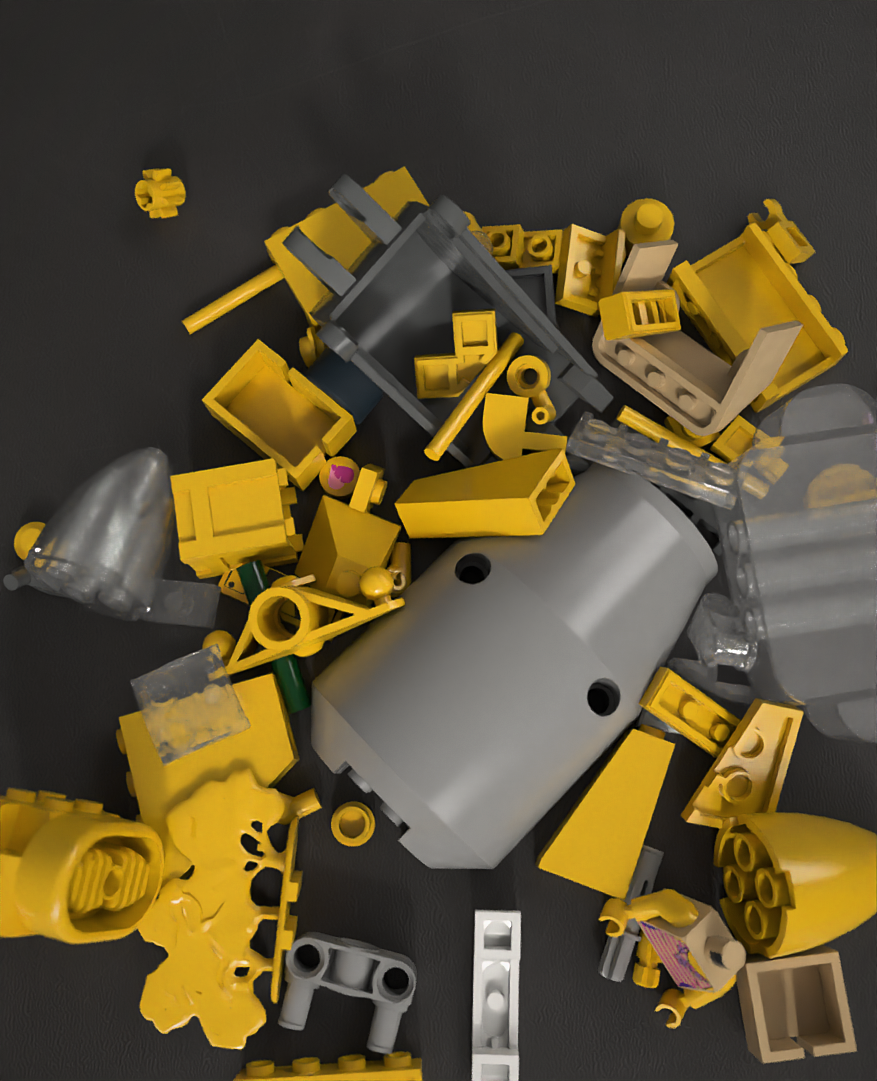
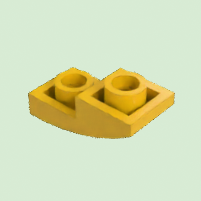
M520 224L482 227V231L489 240L488 252L504 270L552 265V274H558L563 230L524 232Z

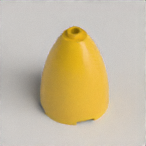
M787 812L753 813L729 817L723 822L722 829H719L714 847V865L723 867V882L728 895L727 898H722L719 901L732 933L748 953H760L763 956L775 958L805 951L827 943L855 929L877 913V834L851 823L824 816Z

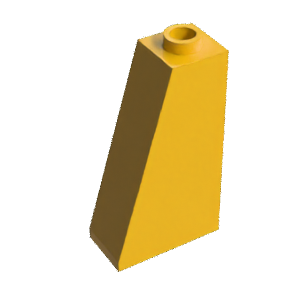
M555 448L414 480L396 501L395 506L409 538L543 535L576 484L564 449Z
M644 724L640 725L639 730H626L539 853L535 863L538 868L625 901L675 747L674 743L664 740L665 732Z

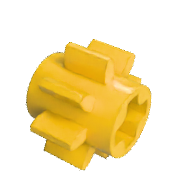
M170 168L143 170L142 173L145 180L138 181L135 186V197L140 208L144 211H149L150 218L177 216L176 206H181L184 203L186 195L182 181L176 176H171Z

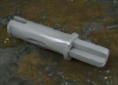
M642 845L624 901L628 905L631 904V899L651 894L664 852ZM635 918L628 920L624 933L621 936H608L598 967V973L603 977L616 982H621L624 979L635 941L641 942L642 938L638 936L640 926Z

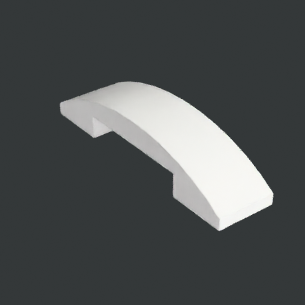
M475 910L472 1081H518L519 1079L518 1001L521 911Z

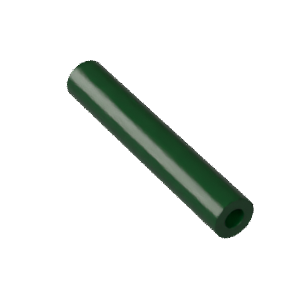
M261 560L236 568L250 607L259 594L271 588ZM280 615L281 623H282L283 627L285 628L284 623H283L282 618H281V615ZM295 654L270 661L288 714L310 707L311 698Z

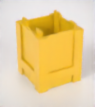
M274 458L170 476L179 537L180 560L184 564H189L196 571V576L199 579L221 576L224 572L234 571L242 565L261 560L262 565L267 567L298 562L297 552L303 551L304 543L302 534L296 535L294 519L291 517L290 504L297 503L295 487H287L286 468L278 469Z

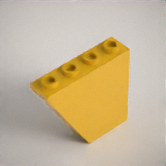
M273 673L118 717L121 728L116 731L117 743L121 753L127 754L131 770L126 773V782L131 796L137 797L140 814L136 816V822L146 824L154 829L162 842L164 850V872L160 889L173 878L186 879L195 868L187 856L182 855L172 843L165 816L180 801L190 799L195 789L202 786L207 780L225 782L234 770L243 771L246 768H250L258 785L265 788H273L299 761L288 712Z

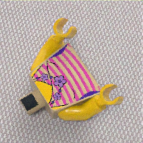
M667 888L633 898L629 905L618 898H611L605 903L599 920L610 919L605 931L606 934L611 937L621 936L624 933L628 920L635 918L676 985L684 988V993L676 989H667L655 1009L656 1012L663 1008L673 1011L665 1023L667 1027L676 1028L679 1026L688 1007L691 1006L694 1009L702 1007L720 998L735 984L737 979L736 973L745 964V950L740 942L733 939L719 914L711 906Z

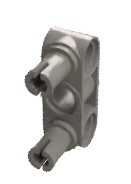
M310 931L301 934L293 942L292 949L286 953L284 979L288 982L278 1024L293 1030H303L314 989H318L320 985L345 995L373 999L372 1003L376 1007L367 1041V1048L379 1053L391 1054L402 1012H407L408 1006L411 1005L416 987L417 970L413 961L403 954L384 950L355 939L338 938ZM311 944L317 948L320 954V963L318 965L310 967L302 964L298 957V949L301 945ZM399 967L407 973L409 982L404 988L393 989L386 984L384 973L390 968Z

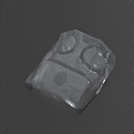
M218 644L178 658L150 673L131 680L137 703L163 767L251 727L225 669Z

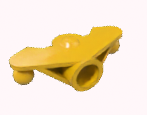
M378 566L370 567L364 571L359 581L360 591L364 597L374 601L376 607L307 587L316 582L314 574L298 578L295 575L281 577L272 583L271 588L259 594L252 603L248 621L237 645L233 636L223 630L213 631L205 637L202 644L203 655L208 661L215 663L218 670L208 674L210 681L212 682L291 654L299 657L313 655L322 649L325 641L376 617L405 606L404 599L402 597L392 601L390 594L394 587L393 577L385 568ZM288 600L293 601L300 611L301 622L296 634L287 631L280 619L281 608ZM328 607L355 614L327 625L329 619ZM259 643L267 648L253 655Z

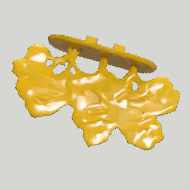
M246 768L243 771L234 770L225 782L207 780L202 786L195 789L190 799L180 801L166 814L165 821L172 843L195 866L194 872L188 880L173 878L159 890V898L155 900L149 914L137 927L145 942H153L155 945L162 946L168 953V957L158 968L146 976V983L139 1005L140 1012L144 1018L153 1021L157 1030L167 1034L170 1030L186 1025L192 1016H197L211 1046L241 1050L246 1045V1038L255 1034L266 1023L265 1009L254 994L253 981L263 971H272L271 1000L276 1004L278 1003L285 950L292 949L297 930L298 916L289 915L291 902H297L303 871L294 870L299 816H295L291 820L287 847L283 852L278 853L272 846L267 831L270 826L278 823L284 813L285 799L277 789L258 785L250 768ZM252 821L262 823V832L255 831L251 826ZM247 833L261 843L257 844V851L264 852L262 857L252 855L241 845L243 834ZM248 861L256 862L257 867L248 872L244 870ZM265 867L275 868L283 873L280 907L257 906L251 900V881ZM263 919L278 920L274 958H265L250 948V940L257 931L258 924ZM236 967H250L246 976L237 977L234 974Z

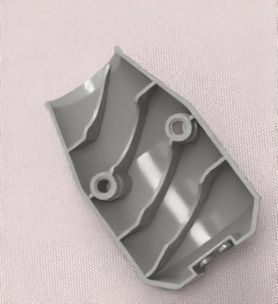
M599 458L586 471L573 477L576 485L543 535L461 537L455 540L396 598L403 597L405 606L377 617L312 681L311 745L334 774H341L349 765L353 768L348 773L351 779L365 793H370L374 790L384 801L380 806L381 810L398 827L403 822L410 827L398 841L431 869H494L638 719L643 709L639 705L641 698L659 667L665 666L705 586L718 572V564L710 546L688 517L653 484L621 463L606 458ZM467 572H475L481 576L483 581L477 584H465L459 579ZM588 691H597L604 697L605 707L600 714H595L589 707L587 700Z

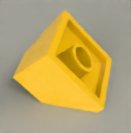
M323 495L294 573L300 578L314 574L316 582L310 585L314 589L370 606L373 601L364 597L360 591V578L364 571L370 567L378 566L386 569L402 526L371 513L355 510L346 503Z

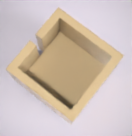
M822 944L805 951L775 958H769L760 953H745V964L736 973V981L748 1051L761 1063L805 1058L804 1049L814 1057L857 1051L838 951ZM795 1036H796V1038H797V1043H796L794 1040H792L790 1037H795Z

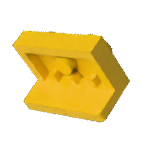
M571 224L564 229L555 304L593 317L600 315L599 300L613 294L621 275L622 264L626 258V248L624 247L626 231L616 229L605 236L575 224Z

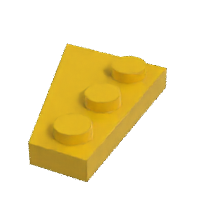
M755 698L680 816L688 823L722 829L723 822L729 817H736L742 814L776 812L804 711L796 706Z

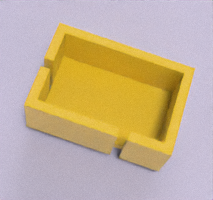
M259 339L202 399L215 419L264 460L274 458L278 469L286 468L288 480L302 492L327 463L324 457L327 453L333 458L357 432L354 418L350 413L294 367L289 370L287 362Z

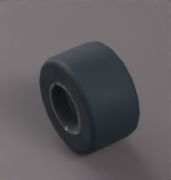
M330 347L326 348L303 374L310 382L350 413L354 418L355 424H361L383 397V391L350 360L345 362Z

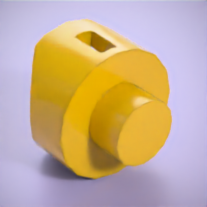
M645 198L638 199L626 207L618 229L626 231L624 246L626 248V256L629 257L634 244L670 240L675 223L673 214L666 205L658 200Z

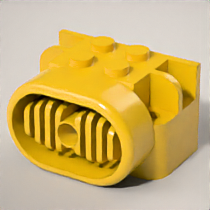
M8 788L6 796L0 795V937L40 934L71 944L116 940L129 935L147 917L161 887L164 872V850L158 834L146 824L122 819L120 815L103 811V803L83 799H75V801L66 800L67 795L51 791L39 790L37 795L36 792Z

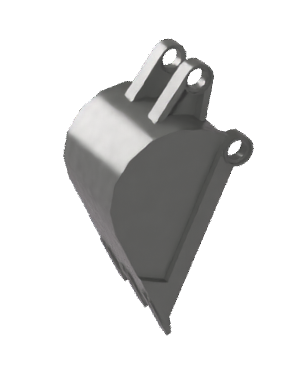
M342 174L330 187L328 193L372 241L370 245L346 270L336 259L315 245L300 230L299 226H296L282 242L329 290L309 312L313 319L322 327L316 335L345 362L350 360L432 437L436 435L484 370L483 368L459 397L417 398L414 357L425 354L455 353L453 311L496 308L498 350L512 332L520 334L524 339V344L488 393L518 396L510 389L507 383V370L510 364L520 356L535 355L542 358L548 364L551 371V380L546 392L556 410V417L551 422L541 425L536 424L532 420V412L536 408L531 398H529L525 432L564 436L554 424L578 398L600 413L614 399L596 379L598 374L468 230L467 227L471 222L466 214L453 201L442 194L430 206L417 201H408L392 218L352 178ZM528 368L524 373L525 381L529 384L536 382L537 372L533 368ZM485 397L446 449L465 468L499 461L490 452L484 437L483 413ZM568 440L566 445V451L572 446V444Z

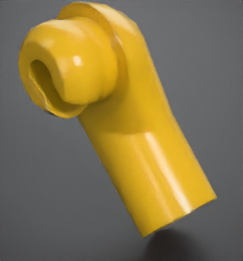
M395 543L390 556V566L386 570L393 577L394 587L390 594L392 598L401 595L411 584L410 543Z
M312 788L295 797L279 792L285 799V811L278 823L282 825L290 824L295 816H299L300 819L321 809L322 804L315 789Z

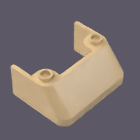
M674 240L634 244L612 295L630 291L673 289L662 279L679 243ZM674 290L679 312L680 301L677 292ZM656 301L657 309H658V315H659V320H660V323H661L660 313H659V308H658V303H657V301ZM795 320L760 328L750 349L742 351L736 357L732 366L680 330L608 341L604 337L602 321H600L593 338L592 349L595 358L601 365L692 433L698 436H707L721 431L770 385L803 324Z

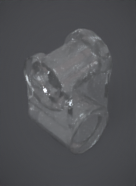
M707 593L703 595L686 631L698 654L700 664L707 668H714L717 664L734 666L738 671L747 672L751 670L757 657V642L740 615L738 606L732 600L720 594Z

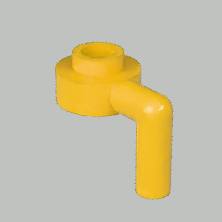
M524 355L516 358L510 364L507 370V383L516 395L531 398L536 408L532 412V420L536 424L541 425L551 422L556 417V410L546 392L551 380L550 368L542 358L535 355ZM528 368H533L537 372L538 377L533 384L527 383L524 379V373Z

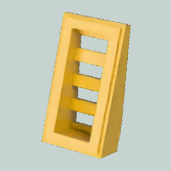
M674 289L621 292L599 300L598 305L604 337L608 341L681 330ZM656 301H657V303H658V308H659L661 323H660V320H659V315H658V309H657Z

